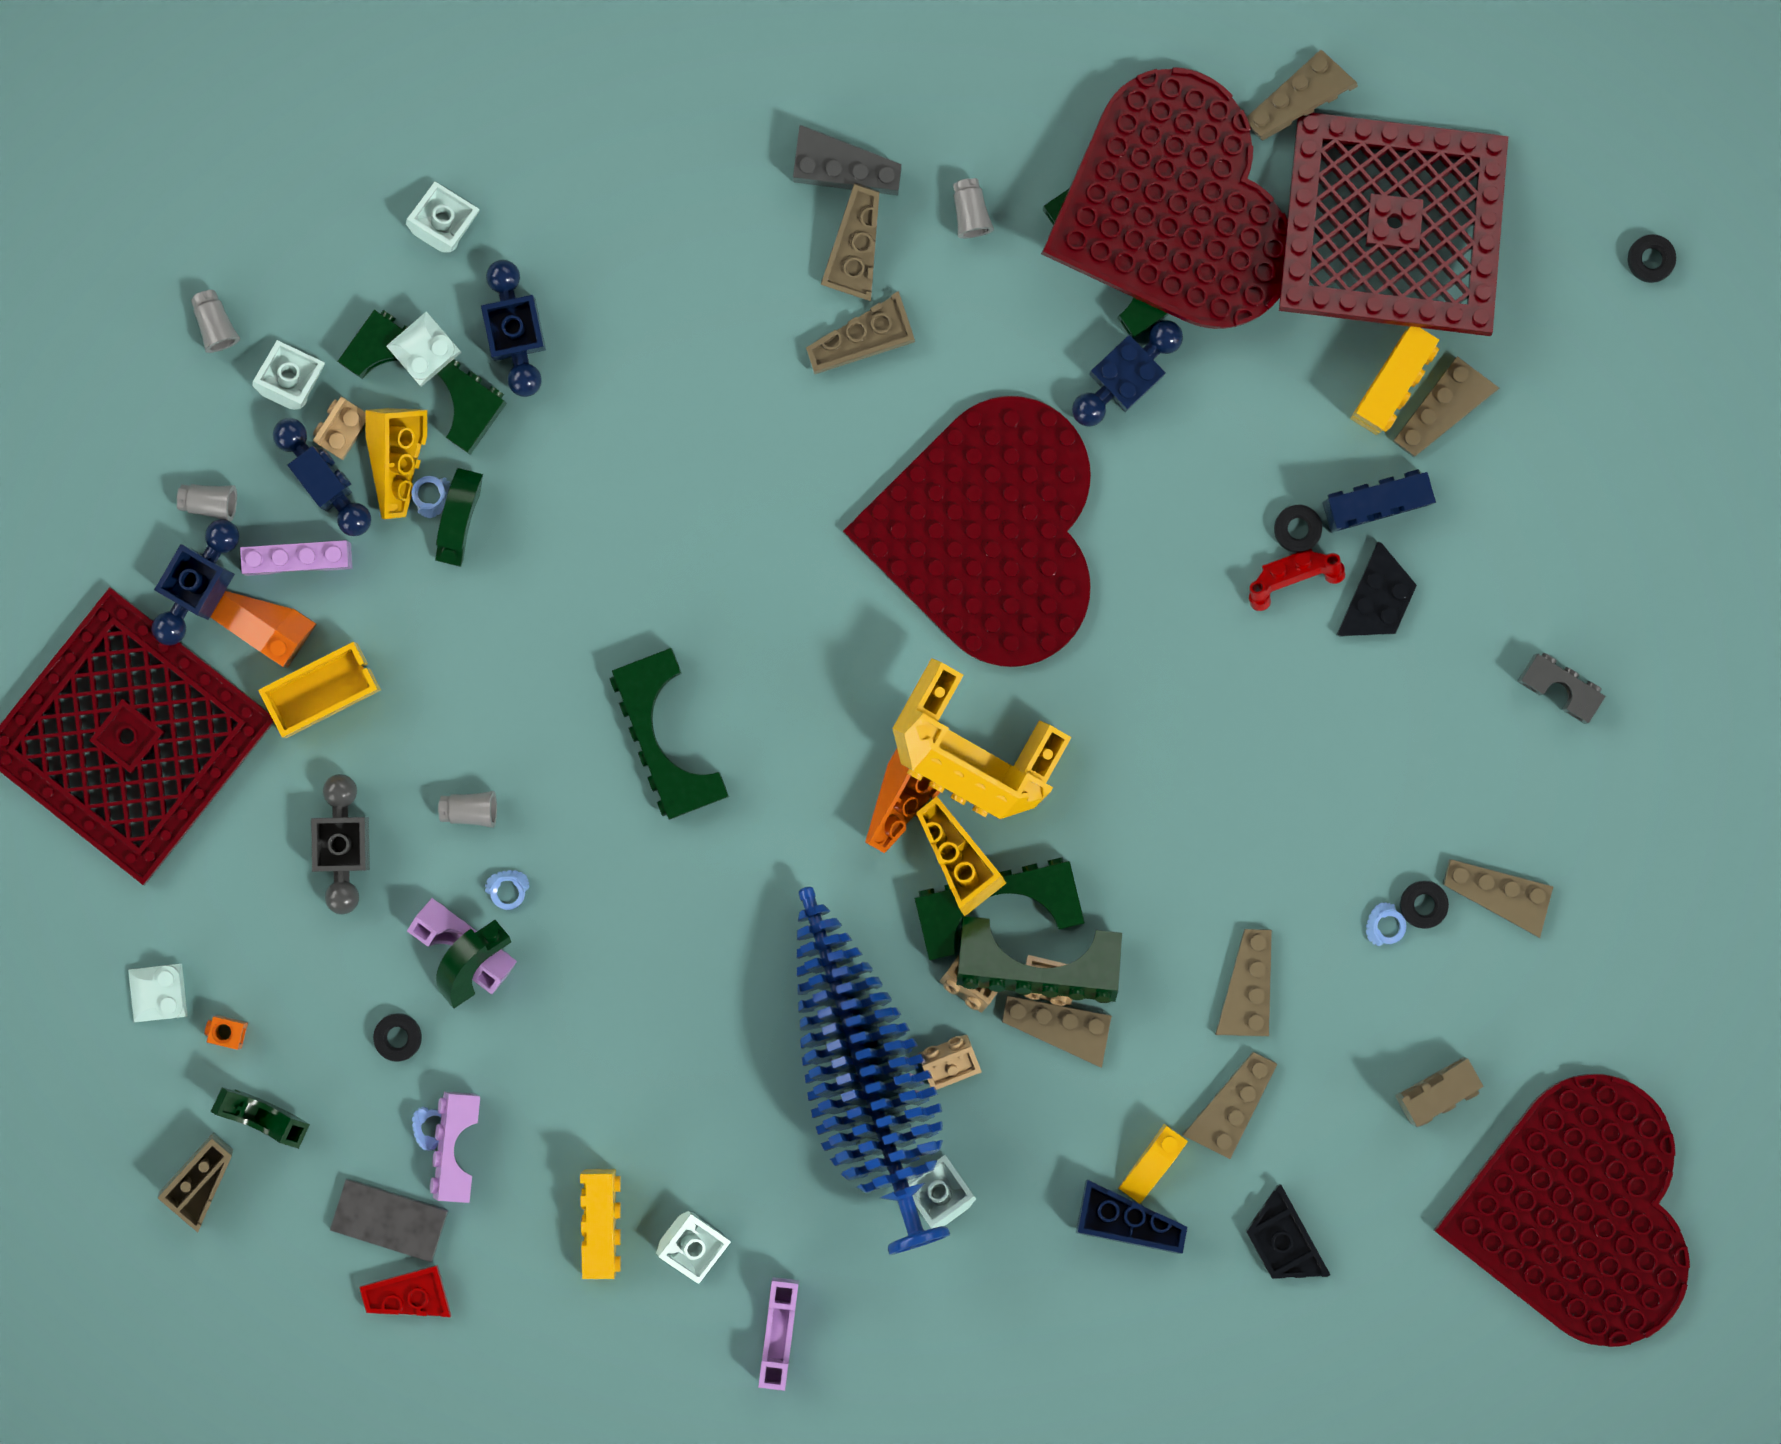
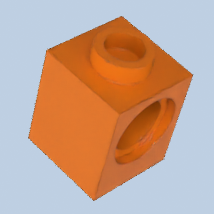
M219 1015L213 1016L212 1020L207 1021L204 1035L208 1036L207 1043L236 1050L241 1049L248 1022ZM222 1024L229 1026L231 1029V1035L228 1039H223L219 1035V1028Z

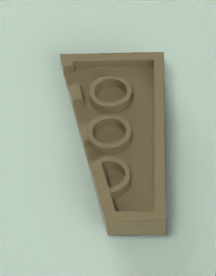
M1320 50L1247 116L1251 131L1263 141L1290 126L1295 119L1313 113L1315 108L1325 102L1330 103L1337 99L1341 93L1357 88V82L1324 51Z
M854 183L821 281L823 286L871 301L879 191Z
M899 291L881 304L878 303L871 307L869 311L858 318L855 317L848 321V324L840 329L834 330L806 347L814 374H818L914 343L915 339Z
M1457 356L1393 442L1412 457H1415L1496 392L1499 387Z
M1449 859L1443 881L1444 886L1540 938L1553 886Z
M1244 929L1215 1035L1269 1036L1272 930Z
M1007 996L1002 1022L1102 1068L1112 1016Z
M1252 1052L1182 1135L1231 1159L1277 1063Z

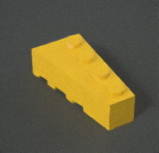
M937 796L916 812L958 907L963 915L966 916L1004 886L1006 882Z
M584 1169L580 1174V1183H584L580 1196L581 1207L584 1209V1215H582L581 1233L584 1236V1241H582V1279H614L616 1272H621V1256H616V1245H621V1229H616V1219L621 1218V1202H616V1192H621V1176H616V1169Z

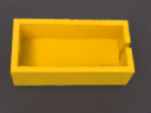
M1408 327L1350 419L1375 435L1382 431L1386 433L1397 418L1394 414L1396 409L1400 410L1404 407L1410 398L1409 388H1414L1426 371L1422 367L1424 364L1428 365L1432 362L1438 353L1439 348L1436 345L1439 339L1420 327Z
M352 642L258 690L282 738H288L381 691L371 669H364V666L368 665L358 643Z

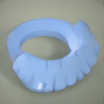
M425 476L415 482L412 488V499L418 507L417 512L421 516L433 518L442 513L451 485L450 481H447L445 477L438 479L434 476ZM433 483L438 487L440 498L435 504L424 503L419 499L418 491L423 484Z
M516 870L500 871L487 879L485 892L490 894L493 903L497 907L511 910L517 908L523 902L525 891L530 887L529 880L525 874ZM512 881L517 887L519 896L515 902L508 904L499 899L497 891L501 882Z
M1387 902L1379 903L1371 911L1369 920H1367L1368 924H1366V935H1368L1367 938L1372 944L1381 946L1384 943L1394 944L1403 938L1406 932V921L1404 916L1396 911L1394 904ZM1393 916L1398 920L1400 927L1395 936L1385 937L1377 928L1378 922L1382 917Z
M423 1106L414 1112L412 1127L413 1132H415L414 1137L423 1150L432 1151L437 1148L439 1140H436L435 1137L425 1136L421 1125L431 1116L441 1118V1114L438 1113V1110H428L427 1107Z

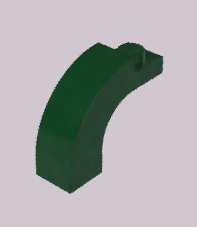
M457 468L440 520L436 540L437 551L435 561L461 567L464 560L471 518L480 497L483 474Z
M493 920L476 933L472 929L465 932L448 949L439 964L436 974L437 987L453 1009L475 995L472 979L478 967L490 956L511 943L510 936L496 920Z
M223 1087L210 1111L217 1116L259 1130L281 1144L298 1149L310 1124L265 1100L236 1089L233 1091Z

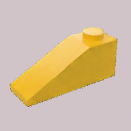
M1163 1124L1118 1189L1140 1204L1172 1165L1188 1141L1169 1126Z

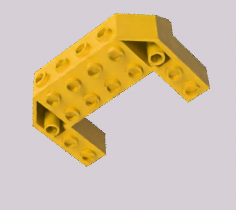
M931 658L892 728L900 762L909 768L907 774L920 781L923 777L931 781L928 786L941 793L945 789L952 793L951 799L962 805H965L966 801L973 804L972 810L985 818L989 813L999 819H1003L1035 808L1052 791L1053 787L1046 783L1072 737L1039 720L1014 766L1008 764L938 722L964 675L946 664Z

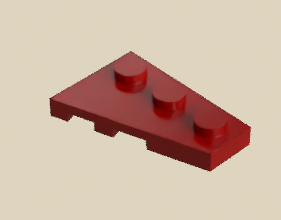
M438 1265L359 1287L366 1313L451 1317Z

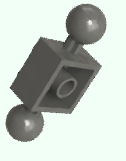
M337 774L331 776L323 786V796L326 802L332 806L333 818H311L312 872L334 871V883L326 890L325 902L332 912L343 915L352 912L359 902L358 890L350 883V871L370 870L369 817H348V806L354 802L357 796V786L349 776Z

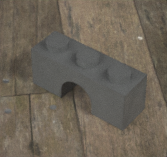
M1546 653L1533 655L1517 682L1539 696L1544 695L1548 687L1553 683L1563 685L1567 690L1568 699L1562 710L1583 724L1589 723L1606 697L1600 693L1602 689L1590 681L1584 683L1579 680V674L1568 667H1565L1563 670L1555 665L1557 660Z

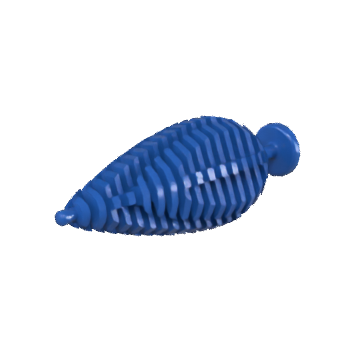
M804 887L799 891V897L805 909L799 912L798 922L809 920L810 926L807 925L797 930V940L814 938L815 942L812 941L800 946L797 949V959L820 955V958L816 957L804 962L805 965L797 967V977L812 972L815 974L825 972L826 975L819 974L809 978L808 982L798 984V995H806L808 992L817 989L822 990L813 994L812 999L799 1001L798 1012H812L815 1008L827 1006V1008L817 1011L818 1015L805 1016L800 1020V1031L821 1028L820 1025L827 1022L833 1023L822 1027V1032L817 1034L808 1033L800 1040L802 1049L822 1045L827 1046V1049L821 1051L814 1049L804 1054V1057H802L803 1066L827 1062L832 1063L828 1067L817 1066L809 1070V1074L805 1075V1082L809 1084L817 1080L827 1081L835 1078L837 1082L832 1084L824 1082L813 1087V1091L807 1092L808 1101L821 1097L831 1098L839 1095L842 1097V1099L837 1101L828 1099L819 1103L817 1108L811 1110L812 1118L826 1114L847 1113V1116H833L824 1120V1124L816 1126L818 1135L833 1130L842 1131L850 1128L853 1131L849 1134L838 1133L829 1137V1141L821 1143L824 1151L837 1147L845 1148L860 1144V1140L865 1138H878L879 1142L872 1140L858 1145L859 1149L853 1151L844 1150L830 1160L835 1166L865 1160L864 1157L869 1155L879 1156L883 1154L884 1158L864 1162L865 1165L861 1167H851L843 1171L841 1175L847 1180L867 1177L868 1174L877 1171H889V1175L872 1179L873 1182L860 1184L857 1188L864 1193H870L880 1188L893 1186L894 1192L880 1198L898 1202L908 1233L907 1237L891 1242L888 1245L889 1255H894L950 1236L949 1229L946 1226L928 1230L923 1229L913 1195L925 1183L909 1186L908 1180L916 1179L925 1173L934 1171L937 1160L925 1162V1164L917 1167H907L904 1169L902 1167V1164H909L920 1160L921 1156L932 1155L940 1151L943 1140L917 1145V1148L911 1150L902 1149L897 1151L896 1148L915 1144V1140L919 1138L928 1139L939 1134L938 1132L943 1130V1122L912 1127L910 1132L904 1134L898 1132L891 1133V1130L901 1131L911 1127L912 1122H925L934 1118L935 1114L942 1112V1107L938 1103L926 1108L917 1107L906 1110L905 1106L911 1104L919 1106L930 1101V1097L938 1095L936 1087L922 1091L900 1092V1089L903 1088L915 1089L924 1085L923 1081L932 1079L929 1070L917 1074L908 1073L919 1068L918 1064L926 1061L922 1054L910 1058L904 1056L889 1060V1056H903L911 1052L912 1048L918 1045L914 1038L906 1041L897 1040L883 1043L885 1039L892 1038L896 1040L906 1035L907 1031H910L906 1023L877 1026L878 1023L884 1021L891 1023L900 1018L901 1013L897 1007L875 1010L872 1015L862 1016L871 1012V1007L877 1005L885 1006L892 999L888 992L869 994L870 997L862 1000L856 999L866 995L865 991L873 988L879 989L883 984L879 977L865 978L864 981L858 983L851 982L860 978L859 975L871 973L873 968L868 962H861L851 967L843 966L853 962V958L863 954L858 947L846 951L838 950L832 952V949L842 947L847 944L846 942L852 941L848 933L827 936L826 932H832L840 928L842 924L837 918L822 920L821 916L829 913L830 910L824 904L817 905L813 887ZM876 1028H879V1031H877V1032L868 1033V1031H871V1030H874V1029H876ZM838 1039V1040L833 1041V1042H831V1043H828V1044L826 1043V1041H828V1040ZM884 1045V1048L878 1050L873 1049L875 1047ZM838 1055L843 1056V1057L837 1058V1059H835V1060L832 1059V1057H835V1056H838ZM885 1062H889L888 1065H885V1066H882V1067H881V1066H878V1065L883 1064V1063H885ZM902 1071L906 1072L907 1074L895 1077L894 1073ZM849 1072L847 1074L838 1076L839 1073ZM892 1078L894 1079L893 1082L884 1083V1081L890 1080ZM849 1088L854 1089V1090H851V1091H849V1092L844 1093V1090H846V1089H849ZM899 1095V1098L894 1100L886 1099ZM853 1105H859V1107H856V1108L851 1109V1110H850V1108H849L850 1106H853ZM903 1111L905 1115L899 1117L892 1116ZM860 1121L867 1123L873 1122V1125L865 1123L855 1127V1123Z

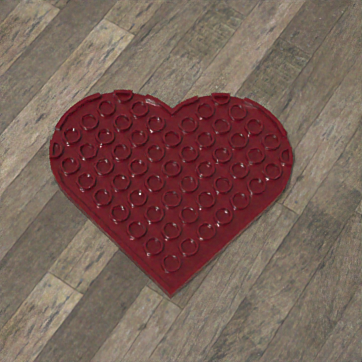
M1177 67L1150 70L1137 75L1134 79L1123 85L1110 99L1099 119L1041 254L1196 326L1212 329L1233 328L1247 324L1268 311L1280 298L1287 217L1274 202L1275 199L1264 188L1248 179L1253 161L1251 128L1244 110L1239 108L1232 98L1233 95L1223 85L1209 76L1190 69Z
M1018 396L992 398L970 407L959 415L843 532L962 651L979 661L1000 667L1031 665L1043 661L1060 651L1074 637L1088 609L1091 589L1088 566L1080 547L1068 533V530L1080 516L1088 497L1091 478L1088 453L1075 427L1067 418L1051 406L1034 399Z
M1583 1074L1573 1076L1555 1083L1541 1093L1528 1107L1434 1229L1436 1233L1560 1330L1579 1341L1591 1345L1620 1347L1631 1345L1633 1342L1652 1336L1664 1327L1677 1312L1688 1287L1687 1281L1690 1268L1688 1247L1674 1218L1659 1204L1670 1186L1674 1173V1156H1676L1673 1134L1665 1114L1652 1097L1638 1086L1610 1075Z

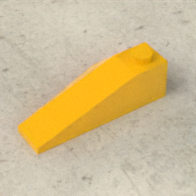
M384 408L366 410V442L381 519L401 518L407 515L412 496L413 475L415 468L419 469L421 460H418L421 445H425L427 439V410Z

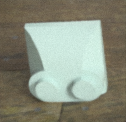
M434 182L407 218L406 225L413 235L441 252H451L456 249L459 240L480 209L437 182Z
M427 311L386 346L421 387L461 353Z
M277 340L254 378L252 386L263 397L293 410L301 409L306 404L307 397L325 363Z
M182 963L128 970L134 1022L188 1016Z
M946 1155L937 1160L934 1171L908 1181L909 1186L925 1183L913 1195L916 1207L931 1229L947 1225L968 1210L976 1200Z
M687 1211L677 1217L661 1238L656 1254L659 1258L699 1284L731 1241L701 1220L695 1213Z

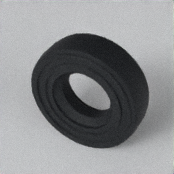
M1655 234L1645 235L1631 246L1628 253V265L1633 275L1639 280L1649 283L1659 282L1672 273L1676 265V251L1671 242L1666 238ZM1650 248L1658 250L1662 256L1660 266L1655 269L1646 267L1642 262L1644 251Z
M1289 506L1276 518L1274 525L1275 537L1279 544L1288 551L1297 553L1307 551L1313 548L1321 538V519L1308 506ZM1300 518L1306 521L1308 533L1304 538L1296 539L1289 534L1288 525L1291 520Z
M1418 881L1405 889L1400 900L1402 915L1409 924L1417 928L1428 929L1437 926L1444 920L1448 912L1449 902L1445 891L1439 885L1430 881ZM1422 894L1431 896L1435 903L1433 911L1428 915L1419 914L1414 907L1416 898Z
M400 1013L384 1017L377 1024L373 1034V1042L378 1053L385 1059L395 1062L411 1058L418 1051L422 1041L421 1030L417 1022L410 1016ZM394 1027L403 1028L408 1035L407 1043L401 1048L391 1046L387 1040L388 1032Z

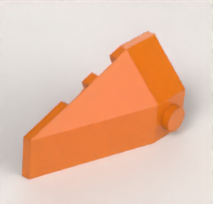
M228 591L224 592L210 617L285 668L289 667L317 625L295 609Z
M897 748L888 762L865 843L883 853L906 831V824L914 816L918 817L916 812L930 798L934 799L940 794L939 791L928 786L931 781L923 777L920 781L907 774L909 768L901 764Z

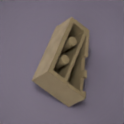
M1463 1057L1396 1094L1395 1097L1409 1122L1419 1127L1432 1121L1438 1114L1454 1109L1456 1103L1465 1099L1467 1101L1479 1094L1478 1090L1484 1086L1469 1059Z
M214 1133L209 1136L158 1194V1199L197 1233L233 1153V1149Z

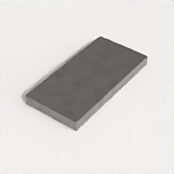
M346 1179L330 1231L432 1262L448 1210Z

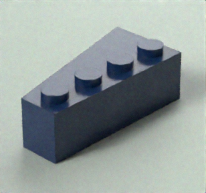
M1417 469L1404 473L1405 478L1395 480L1394 476L1379 480V485L1369 487L1368 484L1354 487V492L1344 494L1343 491L1327 495L1328 499L1322 502L1330 532H1337L1433 505L1436 503L1428 472L1420 474V470Z
M1090 1180L1085 1181L1076 1228L1077 1234L1183 1254L1187 1226L1120 1196Z

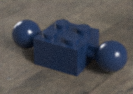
M498 260L489 266L486 280L489 287L499 293L500 302L481 305L490 353L494 361L512 358L514 367L508 375L509 388L518 396L529 397L540 389L542 378L539 370L529 364L527 354L546 351L537 303L533 295L515 297L514 289H516L520 282L519 269L511 261Z
M1170 320L1157 322L1150 330V342L1143 348L1128 335L1090 371L1089 375L1101 388L1095 394L1084 393L1075 399L1072 406L1075 420L1087 427L1099 424L1106 414L1105 405L1111 399L1126 413L1166 374L1154 359L1160 353H1173L1181 346L1183 333L1179 325Z
M286 418L278 422L273 430V440L279 449L295 454L297 458L287 466L319 508L329 511L335 507L338 511V526L346 535L360 536L364 534L371 525L370 512L364 505L355 502L351 503L347 498L352 493L349 489L351 482L343 472L333 468L335 461L330 454L323 448L320 450L314 446L309 448L306 444V428L299 420Z
M220 519L212 522L207 527L205 541L208 546L203 554L180 544L154 589L175 602L170 611L159 614L152 623L153 636L159 643L175 645L184 638L186 633L184 618L188 611L207 620L211 617L235 575L216 563L222 553L232 551L239 542V531L232 522Z

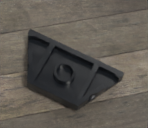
M1379 541L1376 543L1336 634L1339 637L1396 634L1416 589V583Z
M1281 1184L1277 1185L1246 1229V1233L1272 1279H1280L1286 1277L1330 1276L1327 1267Z

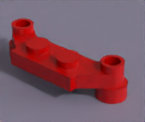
M1311 548L1263 565L1262 573L1250 585V606L1256 611L1266 610L1271 604L1270 593L1272 591L1319 574H1324L1325 580L1329 583H1340L1346 575L1340 556L1335 553L1326 555L1313 552Z

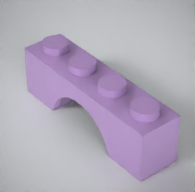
M347 540L240 547L242 574L246 576L291 571L352 569L351 543Z
M433 898L417 914L407 932L427 947L435 944H448L452 946L468 930L472 929L475 933L477 931ZM499 950L478 967L472 980L490 994H493L509 975L517 961L508 953Z
M444 1092L443 1098L439 1099L438 1113L441 1114V1124H437L435 1138L439 1140L438 1151H434L433 1167H436L435 1178L432 1177L430 1181V1193L433 1194V1198L437 1201L470 1202L472 1176L464 1172L456 1163L454 1145L457 1137L465 1128L478 1123L480 1096L476 1094Z
M772 1278L758 1388L785 1391L799 1280Z

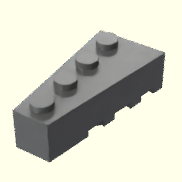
M802 125L799 126L793 172L794 183L852 190L854 183L877 190L881 194L898 196L902 164Z

